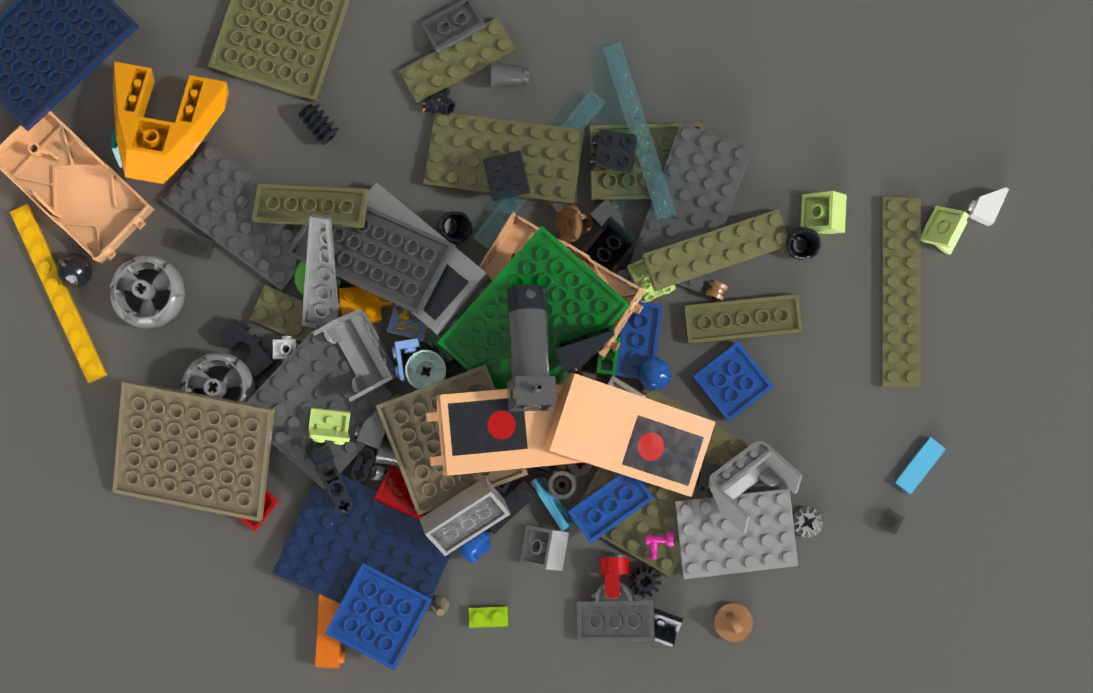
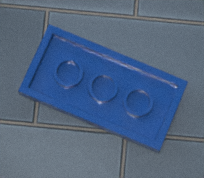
M638 303L643 306L639 314L632 312L620 332L621 344L619 345L615 376L639 379L638 368L640 363L648 357H656L663 305Z
M620 474L568 512L591 544L653 500L654 497L641 480Z

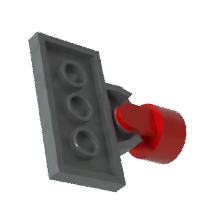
M627 555L601 556L599 558L600 575H605V584L598 588L595 594V601L576 602L577 641L655 640L654 600H634L633 592L629 586L620 582V574H629V557Z

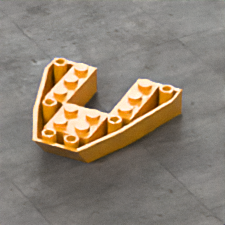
M114 61L113 101L116 142L124 175L127 178L164 184L194 153L224 112L229 96L227 82L189 75L175 123L145 118L144 114L155 82L152 68Z

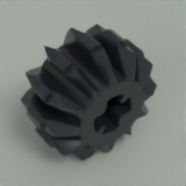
M639 565L637 566L638 574L634 570L631 571L636 577L629 578V581L635 582V584L629 587L630 589L638 587L634 592L635 595L642 591L641 596L645 598L647 591L650 597L653 596L652 589L655 592H659L655 584L661 585L662 582L655 581V579L661 577L659 573L653 575L656 568L653 567L648 572L649 565H645L644 571H642ZM648 576L647 579H650V583H647L644 587L642 586L643 583H640V579Z

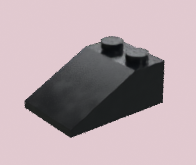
M610 216L582 252L589 255L596 263L616 273L632 254L639 241Z
M613 325L557 343L556 351L563 372L573 373L580 370L579 367L583 366L615 335Z

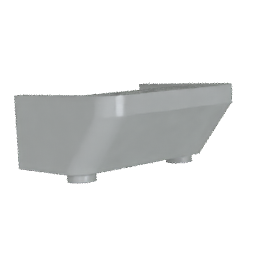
M358 309L336 318L312 332L314 336L324 332V337L328 342L332 344L338 343L353 369L356 377L352 380V389L357 394L348 398L350 402L396 378L395 366L363 310Z
M756 441L712 473L708 484L720 513L742 534H745L750 515L734 499L758 480L769 487L776 486L782 482L796 494L803 475L766 442Z

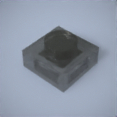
M886 508L877 525L896 535L905 518Z

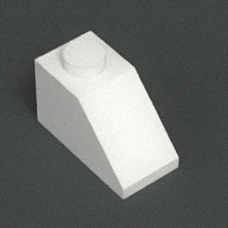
M1005 187L980 196L975 201L972 200L968 211H970L968 217L984 225H992L1009 189Z

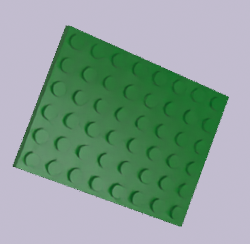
M541 226L437 343L468 371L487 364L496 390L507 389V383L512 380L507 289L519 285L544 286L547 291L550 376H555V383L558 385L568 374V371L563 372L556 351V344L612 326L630 304L545 227Z

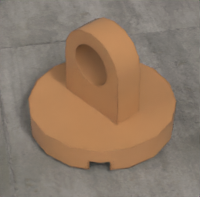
M573 204L563 205L561 207L563 209L557 214L556 231L560 234L561 237L559 238L561 241L563 240L567 243L575 242L581 234L588 233L592 229V218L589 215L581 214L578 207ZM584 219L586 224L585 227L582 229V220Z
M728 603L717 610L714 617V627L718 635L726 641L738 642L744 640L752 630L753 619L746 607L739 603Z

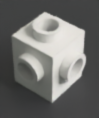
M282 336V340H273V359L283 363L300 345L299 341L294 339L293 336Z

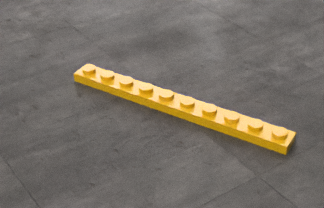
M26 204L11 211L10 214L88 383L106 376L107 372L71 294L58 277L56 271L57 264L30 205Z

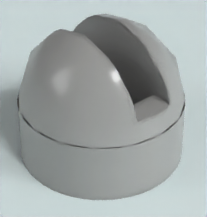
M373 465L371 479L383 480L385 478L383 474L387 472L386 469L381 465Z

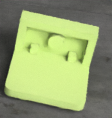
M311 407L308 427L309 438H312L314 442L320 443L325 442V440H331L334 444L340 445L349 442L350 411Z

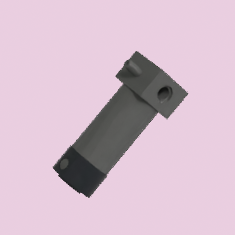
M540 285L510 287L507 289V302L510 325L512 380L507 383L508 411H548L557 402L555 376H550L546 287Z

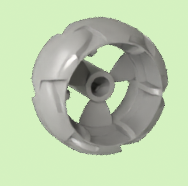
M153 255L136 256L124 262L115 271L110 282L111 305L116 314L130 325L143 329L159 328L174 319L180 312L185 300V284L179 271L168 261ZM145 269L160 272L152 284L144 280H138L134 274L138 275L139 271ZM168 289L170 292L168 302L161 310H156L151 301L156 296V291ZM125 291H132L135 296L144 300L139 313L133 311L127 304L125 299L127 293Z
M223 352L208 353L194 360L185 370L180 384L181 391L198 394L195 388L204 389L207 395L222 398L227 393V388L240 386L241 394L238 401L244 403L256 392L254 375L241 359ZM215 366L231 369L223 381L210 379L204 371L207 372L209 368ZM214 385H218L216 392L213 391Z

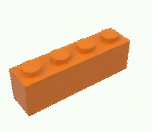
M320 594L315 667L339 668L341 663L345 661V651H342L343 643L326 635L325 632L340 603Z

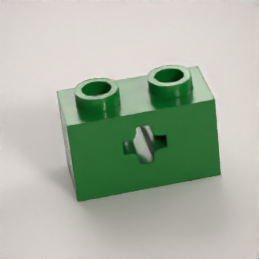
M617 337L615 341L620 343L621 337ZM619 347L616 351L610 348L605 357L598 354L596 375L611 377L616 375Z

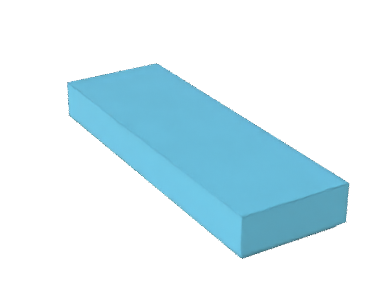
M929 437L894 483L908 494H912L946 449Z
M543 474L530 482L561 531L574 524V521L569 519L571 516L560 499L551 494L548 487L549 482Z

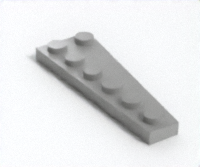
M312 214L309 219L301 325L313 328L318 326L321 328L340 316L331 218Z

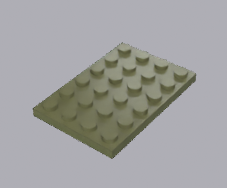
M680 123L590 125V155L591 153L594 154L595 148L592 146L593 135H596L599 129L635 134L637 136L634 166L631 172L603 168L596 172L592 171L591 165V201H604L605 199L608 201L652 200ZM684 123L704 131V123Z

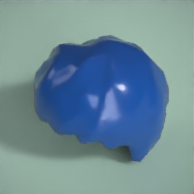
M648 357L640 363L638 376L644 389L650 391L663 389L671 380L672 373L669 365L659 357Z
M484 531L460 546L461 555L470 563L475 564L481 556L491 550L489 533Z

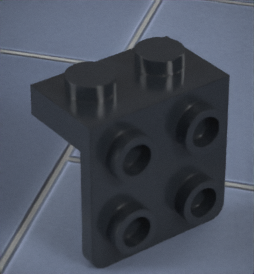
M599 129L592 139V146L595 147L594 154L591 153L589 165H592V171L599 172L603 168L631 172L634 166L637 136L635 134Z

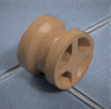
M710 280V288L706 290L705 295L715 300L723 301V293L727 291L728 286L719 281Z

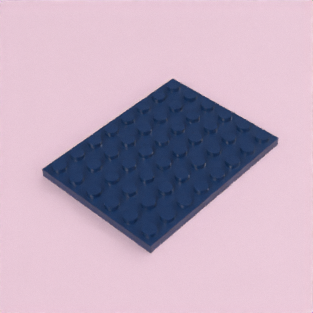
M15 0L0 14V104L25 130L29 131L139 26L113 0Z
M341 474L340 476L351 498L353 507L348 514H340L332 505L327 491L314 482L272 573L341 604L362 563L432 599L452 552L444 556L424 534L419 519L374 500L378 492L377 490L355 482ZM333 483L330 490L338 489L339 483ZM341 501V502H340V503H341L340 506L343 507V506H344V501Z

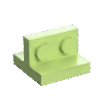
M936 206L921 233V241L934 244L942 252L950 255L967 224L966 220L969 215L965 211Z

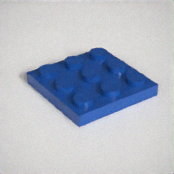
M739 341L693 376L694 380L727 422L731 421L774 387Z

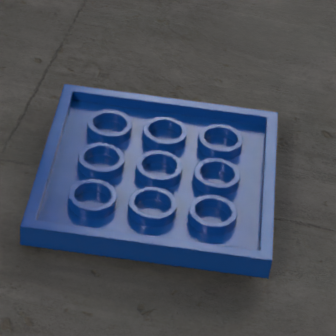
M362 563L325 634L395 671L432 599Z

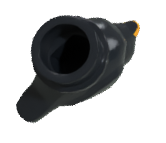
M446 88L444 92L434 95L431 99L424 100L422 102L423 112L450 115L455 109V102L448 98L450 89Z

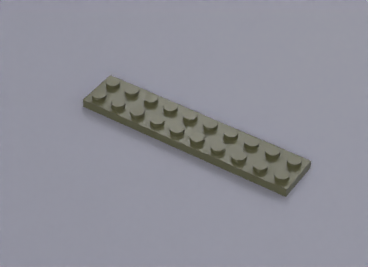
M916 197L881 198V387H921V198Z

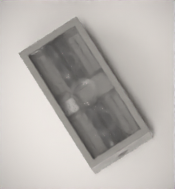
M484 477L420 518L424 534L446 556L510 515L504 498Z

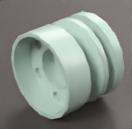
M421 350L414 353L408 359L405 366V374L409 384L418 390L445 380L446 366L443 359L437 353L431 350ZM423 368L431 369L429 377L421 375Z

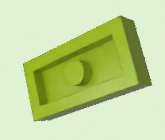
M508 606L469 608V628L508 626Z

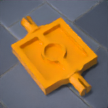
M357 286L338 288V304L341 316L361 309L366 313L371 323L382 322V307L393 306V303L381 299Z

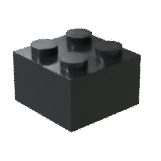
M520 150L483 159L490 195L493 201L531 193Z

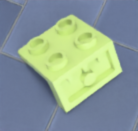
M643 259L627 265L635 285L643 288L645 291L640 302H650L676 289V286L673 285L654 292Z

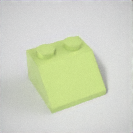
M835 191L802 194L800 227L806 226L822 234L845 233L847 195Z

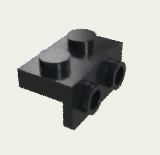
M654 608V641L673 647L683 618Z

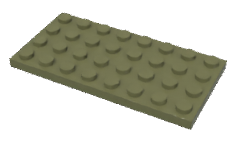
M437 113L434 116L423 184L429 187L490 194L483 159L520 150L531 193L514 196V198L574 205L585 130L450 113V115Z

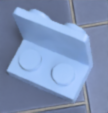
M418 338L395 342V347H392L393 357L398 361V366H395L396 377L403 383L408 382L405 374L403 352L410 355L422 349L421 341Z

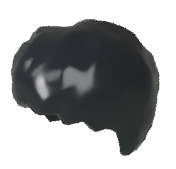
M459 211L444 213L437 221L436 227L437 232L452 244L464 242L472 234L473 229L468 215Z
M801 226L795 228L788 235L786 250L791 258L798 260L810 259L819 253L821 237L814 229Z
M70 253L64 255L58 261L56 271L61 283L65 287L80 288L90 281L92 277L91 266L84 255Z

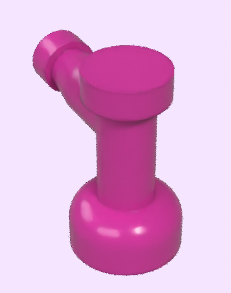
M667 532L666 535H650V533H646V545H650V559H657L658 543H665L667 547H673V532Z

